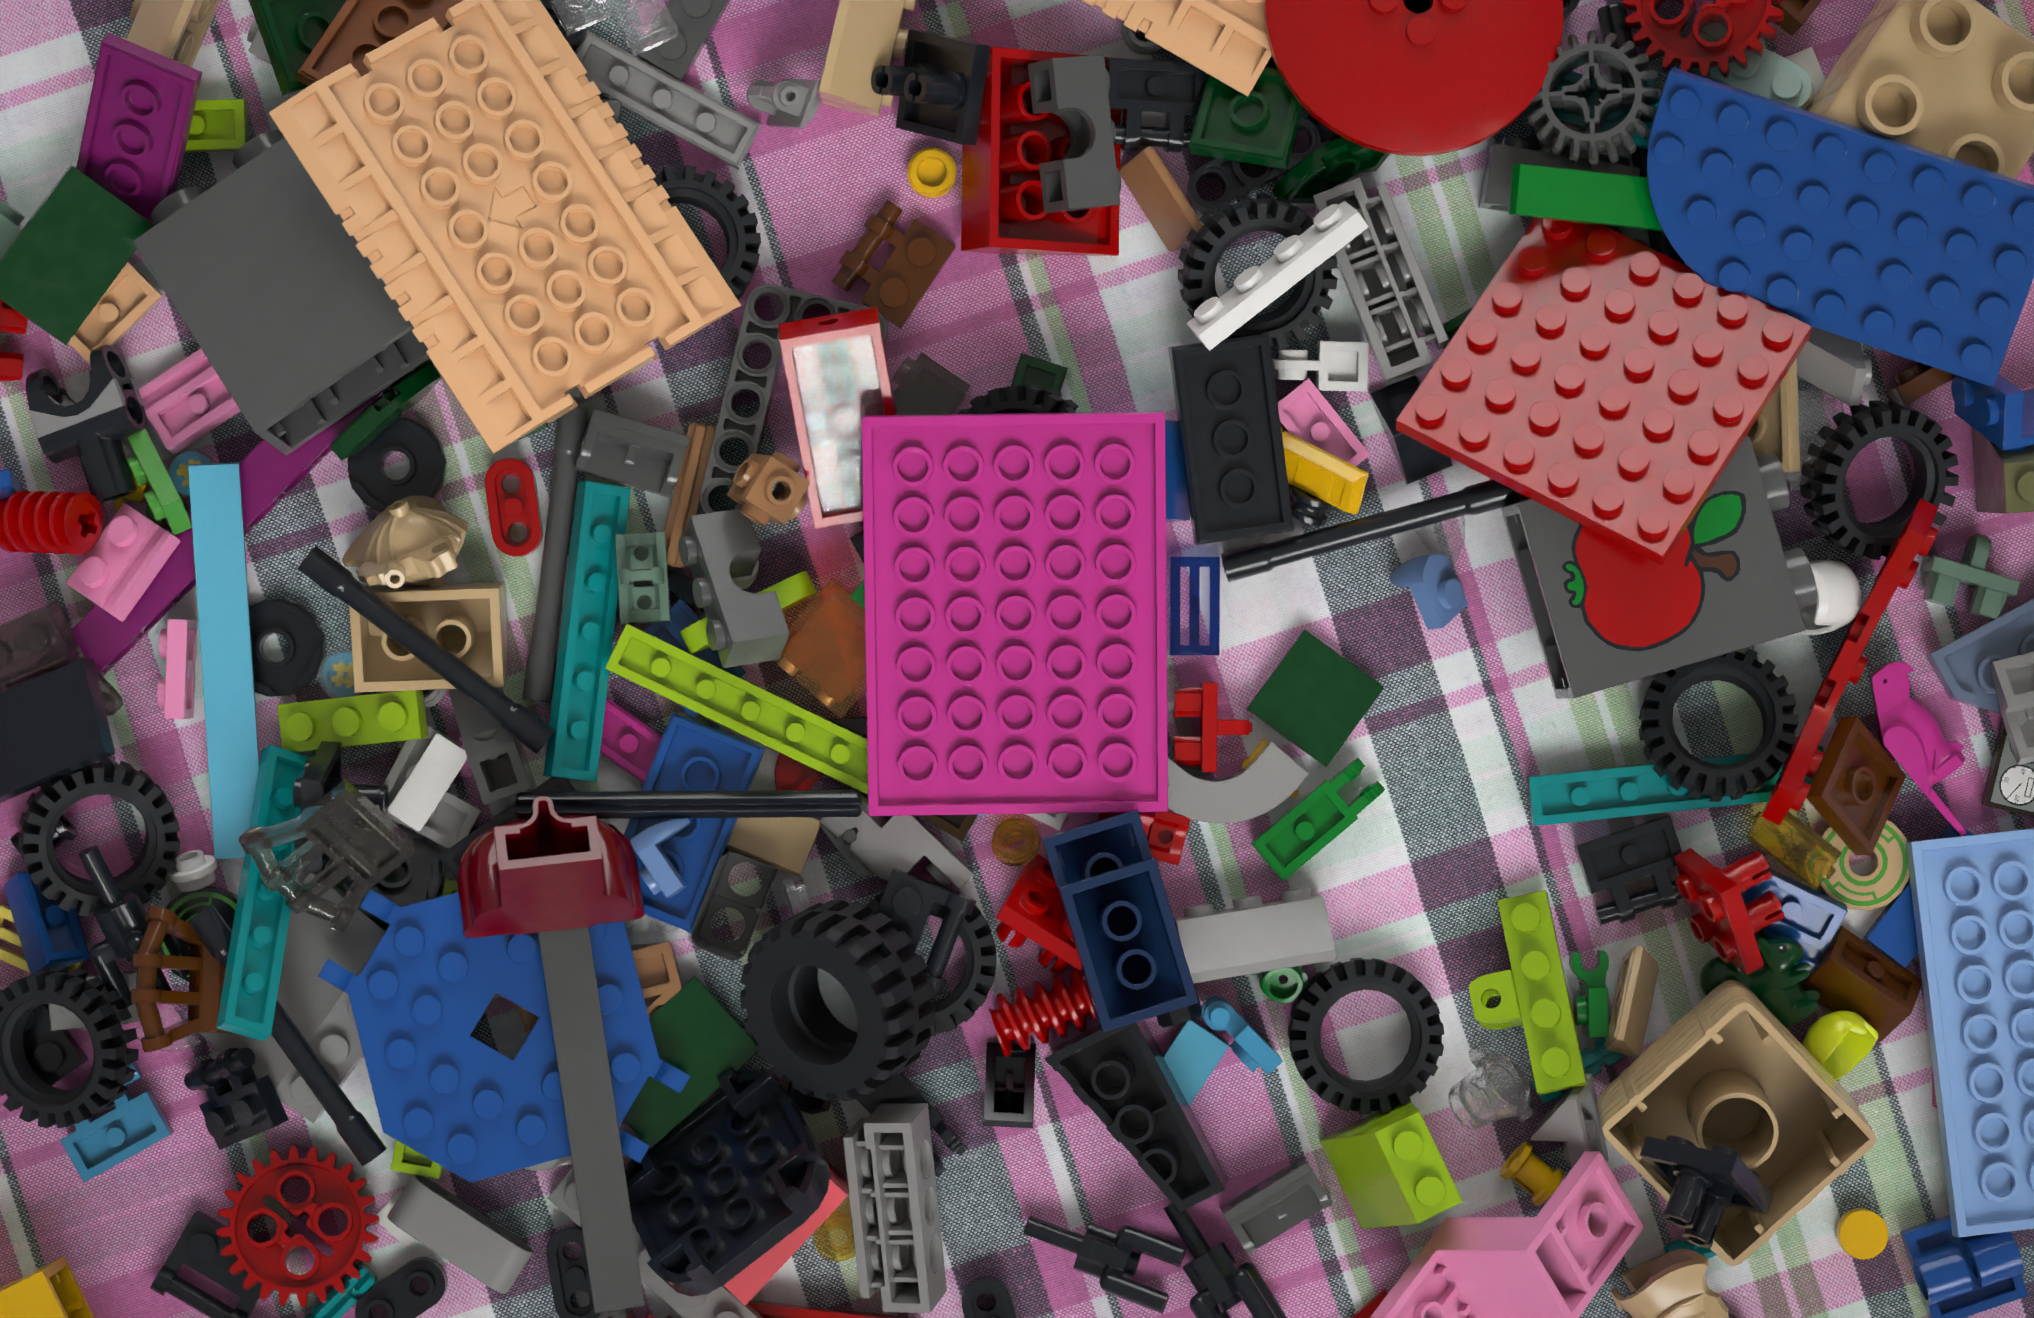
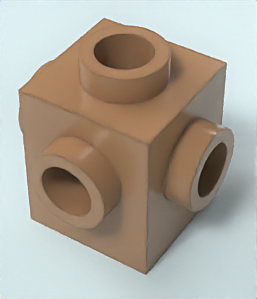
M775 451L773 456L751 453L750 457L736 471L733 485L727 496L742 505L739 511L741 514L765 527L768 522L786 525L788 520L796 518L803 509L807 500V495L804 493L811 482L798 474L801 466L782 453ZM778 482V484L776 485L775 489H774L773 492H772V488H773L774 484Z

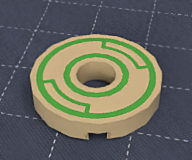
M1887 820L1872 853L1874 865L1867 874L1859 876L1854 874L1849 866V858L1852 851L1831 826L1828 825L1821 831L1813 846L1812 854L1815 857L1812 859L1813 864H1811V867L1814 869V877L1817 879L1818 885L1825 895L1846 904L1848 909L1870 911L1886 906L1902 893L1910 878L1905 843L1908 842L1907 838L1894 823Z

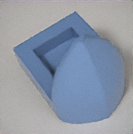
M1432 554L1412 558L1398 566L1390 574L1389 579L1393 585L1410 588L1428 630L1445 627L1468 605L1462 585L1457 579L1449 558L1445 555Z
M688 818L656 824L646 828L630 839L634 850L645 865L638 871L654 895L662 891L666 898H671L687 887L660 845L691 822Z

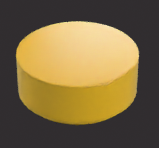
M925 148L911 158L907 175L910 186L917 194L925 198L935 199L946 195L953 188L956 182L957 171L954 160L947 152L939 148Z
M1855 1208L1846 1212L1838 1221L1836 1238L1840 1247L1852 1257L1871 1259L1879 1255L1886 1247L1888 1228L1878 1214L1869 1209Z

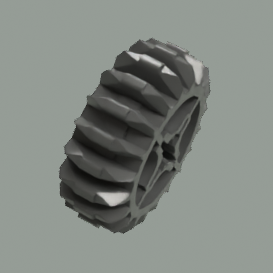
M1591 30L1587 35L1588 44L1579 45L1577 36L1571 34L1568 36L1570 50L1564 52L1560 46H1555L1556 60L1553 63H1548L1549 69L1543 86L1528 106L1537 110L1528 116L1530 126H1543L1537 133L1540 143H1546L1555 138L1551 147L1553 155L1558 157L1570 147V163L1578 164L1582 153L1586 152L1588 153L1590 165L1598 166V153L1607 151L1611 163H1615L1619 160L1616 147L1622 145L1630 154L1637 150L1636 144L1631 137L1633 134L1641 139L1649 138L1650 129L1642 121H1654L1657 110L1649 105L1660 102L1662 95L1660 90L1649 88L1656 84L1659 79L1657 71H1644L1650 63L1647 54H1640L1632 58L1635 44L1630 40L1625 42L1619 50L1616 49L1617 35L1612 32L1607 35L1604 44H1598L1596 31ZM1601 64L1621 71L1630 80L1634 88L1622 89L1621 84L1605 81L1601 75ZM1584 65V72L1580 81L1574 85L1562 86V91H1555L1560 81L1569 72ZM1593 78L1601 98H1598L1599 105L1595 106L1594 119H1592L1590 107L1585 99H1588L1587 92L1592 91ZM1625 106H1632L1622 122L1614 128L1602 132L1603 121L1609 114L1624 111ZM1564 108L1565 113H1574L1583 117L1586 125V134L1566 127L1558 120L1552 109Z

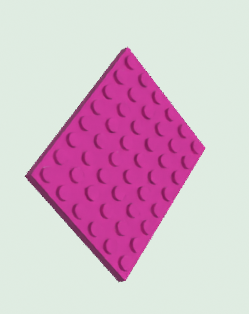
M1165 412L862 416L869 816L1130 812L1133 810H1138V812H1168Z

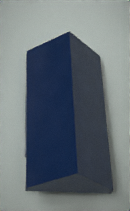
M1138 810L1088 822L1043 838L1044 849L1102 1032L1104 1033L1199 1003L1156 859L1152 858Z

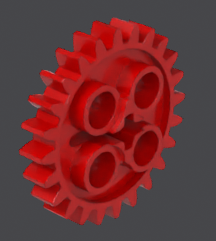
M1622 0L1625 9L1637 11L1626 17L1625 22L1627 28H1641L1633 36L1635 46L1651 43L1645 53L1649 57V61L1656 59L1662 54L1664 56L1662 61L1663 72H1669L1678 63L1681 65L1682 71L1691 73L1693 67L1700 68L1701 76L1708 79L1711 67H1718L1722 76L1727 78L1729 76L1728 63L1735 61L1742 69H1747L1745 53L1748 51L1760 57L1764 55V49L1759 39L1775 40L1777 37L1776 31L1768 22H1780L1784 19V12L1772 5L1786 0H1713V4L1705 2L1698 11L1693 28L1686 38H1682L1680 32L1688 25L1696 12L1695 0H1674L1682 4L1684 8L1678 17L1670 20L1662 19L1656 14L1658 7L1670 0ZM1710 23H1720L1727 28L1726 35L1717 42L1705 41L1701 38L1700 33Z
M291 1145L288 1159L281 1160L279 1154L273 1149L270 1150L271 1165L265 1167L257 1159L251 1160L256 1173L252 1178L240 1172L236 1174L237 1179L243 1186L240 1192L225 1190L224 1194L234 1202L233 1208L218 1209V1215L229 1220L230 1226L216 1230V1234L218 1237L231 1239L232 1243L224 1247L220 1253L222 1257L237 1256L238 1260L229 1269L232 1275L244 1271L248 1272L242 1285L245 1290L254 1287L258 1282L262 1284L260 1291L261 1300L266 1301L273 1291L279 1292V1304L281 1307L287 1305L291 1294L297 1295L301 1307L306 1308L309 1293L315 1292L319 1300L324 1304L327 1302V1287L332 1285L339 1293L343 1294L345 1293V1288L341 1278L345 1275L356 1280L361 1278L358 1270L354 1267L356 1261L371 1263L372 1257L362 1248L364 1244L378 1243L379 1239L374 1234L366 1232V1227L379 1223L380 1218L377 1215L365 1214V1209L372 1206L376 1200L374 1196H359L358 1193L367 1184L365 1178L350 1182L349 1177L354 1168L353 1164L348 1163L339 1170L335 1168L336 1153L331 1152L324 1162L318 1161L316 1146L310 1148L305 1159L300 1158L296 1146ZM293 1179H303L310 1185L308 1198L299 1204L286 1202L282 1195L286 1183ZM268 1196L272 1197L298 1220L303 1218L304 1215L310 1217L306 1223L308 1228L333 1249V1254L325 1256L302 1234L297 1233L292 1238L287 1236L291 1230L288 1223L266 1206L264 1199ZM333 1210L341 1211L348 1218L345 1231L337 1236L324 1234L320 1229V1220L323 1215ZM259 1217H270L277 1224L274 1237L264 1243L252 1240L249 1234L252 1222ZM300 1248L310 1250L315 1257L312 1269L302 1275L294 1274L287 1268V1258L290 1253Z

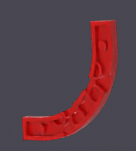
M1920 498L1875 577V583L1862 609L1860 608L1857 616L1852 621L1809 708L1811 711L1799 735L1796 736L1794 746L1783 764L1761 817L1780 826L1790 808L1798 812L1803 805L1811 788L1810 784L1804 782V778L1812 779L1823 759L1824 752L1818 750L1817 747L1848 681L1855 685L1859 681L1869 660L1862 653L1897 587L1899 586L1906 590L1911 583L1919 566V563L1913 560L1918 553L1926 557L1935 541L1939 530L1931 527L1938 510L1937 506Z

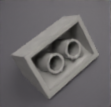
M1310 887L1282 891V900L1263 903L1262 896L1256 895L1233 899V908L1214 911L1213 903L1185 907V916L1174 919L1193 983L1337 960L1323 896L1320 894L1311 895Z

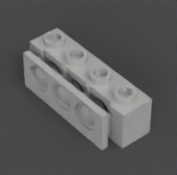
M1359 177L1314 195L1313 202L1318 214L1324 208L1332 204L1339 205L1345 200L1360 213L1369 226L1337 251L1334 256L1384 383L1388 386L1431 369L1433 361L1426 345L1435 342L1439 350L1448 345V338L1387 184L1384 183L1377 186V196L1368 199ZM1372 208H1375L1379 221L1382 222L1388 245L1381 246L1368 214ZM1391 253L1397 266L1400 267L1407 291L1399 292L1386 259ZM1411 299L1415 312L1418 313L1421 320V327L1425 337H1417L1404 304L1406 300Z
M928 1103L880 1104L868 1118H860L843 1137L860 1298H870L877 1288H881L883 1312L931 1313L946 1293L947 1286Z

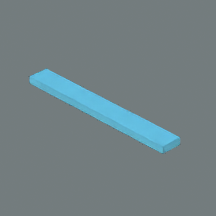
M240 462L189 464L188 474L214 858H244L259 770V749Z

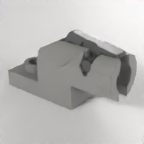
M863 795L862 812L858 817H823L820 820L823 831L859 877L875 874L878 878L888 881L893 868L908 873L924 855L931 861L925 867L926 870L946 888L953 882L961 889L974 875V871L915 815L891 816L889 819L885 816H869L868 799Z

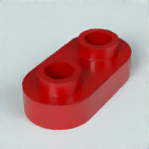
M513 458L501 459L489 468L485 476V491L492 538L496 547L504 554L523 557L533 553L539 547L543 538L536 478L534 472L526 463ZM510 474H515L520 479V487L514 493H508L503 487L505 477ZM516 523H522L527 528V536L520 542L514 541L510 536V529Z

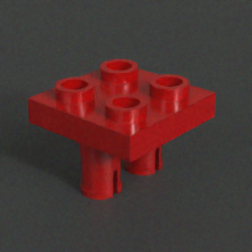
M1691 848L1674 856L1680 875L1675 878L1676 886L1683 899L1689 903L1693 916L1689 917L1688 921L1697 940L1702 944L1707 942L1716 950L1719 957L1725 963L1732 962L1746 975L1764 967L1754 933L1775 921L1784 919V912L1780 910L1782 906L1779 899L1770 890L1744 904L1741 895L1750 887L1772 878L1771 871L1768 870L1770 867L1763 854L1755 850L1750 855L1721 869L1713 866Z
M1034 851L996 916L997 919L1002 921L996 928V934L1004 942L1010 932L1015 930V934L1008 944L1014 948L1021 947L1026 942V938L1042 946L1043 948L1038 953L1037 958L1044 968L1048 966L1054 956H1057L1050 972L1061 974L1067 969L1068 964L1081 970L1082 966L1049 861Z

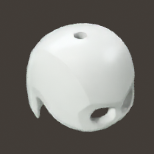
M1835 560L1810 561L1817 587V603L1800 609L1806 631L1799 632L1798 634L1818 635L1829 633L1848 625L1857 616L1861 607L1860 585L1852 569L1842 562Z

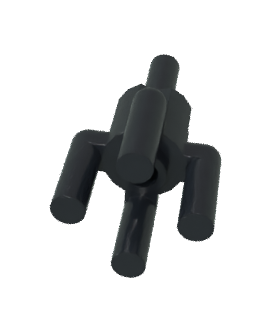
M91 846L81 851L79 857L102 900V903L96 906L92 912L106 939L92 946L90 958L101 979L106 982L105 987L107 991L115 990L121 997L115 1003L117 1010H121L133 1003H131V991L115 959L125 957L128 962H132V954H137L148 922L145 920L147 913L134 890L120 892L98 847ZM166 932L163 942L170 955L190 957L188 944ZM157 969L156 990L172 991L162 969ZM178 970L181 977L189 975L188 970Z
M1173 1203L1163 1208L1194 1258L1182 1268L1198 1292L1190 1299L1189 1303L1190 1309L1196 1318H1231L1226 1310L1242 1300L1253 1318H1287L1254 1264L1246 1262L1238 1266L1224 1242L1210 1248L1187 1209L1180 1212Z
M1030 1215L1023 1232L1025 1235L1077 1254L1073 1269L1099 1278L1100 1287L1106 1293L1161 1314L1164 1313L1170 1295L1133 1280L1142 1253L1181 1267L1187 1250L1185 1246L1129 1225L1121 1226L1115 1232L1090 1222L1083 1236Z

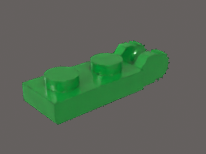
M1359 758L1345 766L1329 782L1324 780L1251 842V845L1282 881L1291 876L1358 819L1356 815L1385 790L1376 781L1366 786L1349 805L1340 797L1337 791L1347 782H1351L1360 775L1361 770L1365 767Z

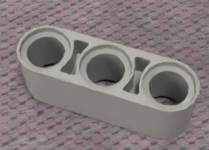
M413 1175L387 1215V1218L402 1231L483 1284L503 1294L508 1293L534 1253V1250L522 1239L424 1176Z

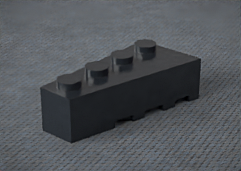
M1145 1020L1104 1033L1099 1024L1049 1050L1044 1058L1055 1072L1058 1071L1073 1088L1072 1091L1085 1105L1092 1109L1107 1126L1106 1129L1132 1154L1138 1161L1137 1164L1180 1212L1225 1190L1228 1178L1170 1071Z

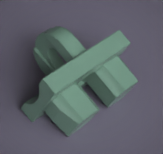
M666 532L615 535L620 624L671 621ZM651 581L653 586L634 587V582Z
M1979 533L1975 534L1974 537L1971 536L1961 563L1933 556L1932 559L1924 557L1920 572L1927 574L1923 600L1952 607L1960 583L1974 588L1968 613L1990 620L1998 618L2007 596L2017 595L2020 581L1984 571L1991 548V540L1988 536Z

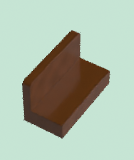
M1842 926L1832 938L1822 962L1802 981L1800 987L1803 990H1818L1821 997L1816 1001L1832 1012L1844 1010L1860 1015L1877 1031L1879 1036L1877 1042H1881L1912 1013L1922 986V979Z

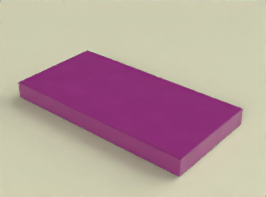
M108 33L101 41L76 169L151 223H153L151 221V214L154 208L163 199L177 190L202 72L111 33Z

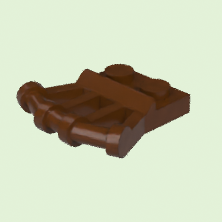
M154 905L149 906L145 916V920L148 922L137 954H132V967L137 968L136 989H131V1003L136 1005L145 1037L140 1039L144 1052L163 1049L172 1045L173 1042L196 1032L235 1034L216 1028L225 977V969L221 963L210 954L190 924L179 919L178 915L169 909ZM166 932L190 945V957L159 954ZM157 969L188 970L189 992L156 990ZM157 1004L188 1006V1019L163 1028Z

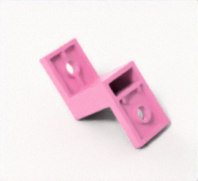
M1585 1151L1536 1217H1447L1370 1318H1424L1426 1311L1428 1313L1426 1318H1579L1641 1233L1644 1226L1601 1152Z

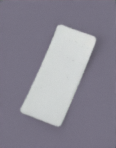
M435 734L414 770L388 807V812L416 831H420L467 760L465 750L442 735Z

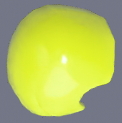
M1840 1010L1826 1014L1809 1027L1802 1045L1837 1081L1866 1057L1874 1047L1879 1036L1877 1031L1855 1012Z

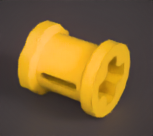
M1527 1141L1515 1149L1499 1172V1176L1504 1180L1511 1178L1532 1195L1531 1201L1536 1206H1541L1549 1199L1565 1176V1172L1559 1167L1553 1170L1532 1152V1145Z

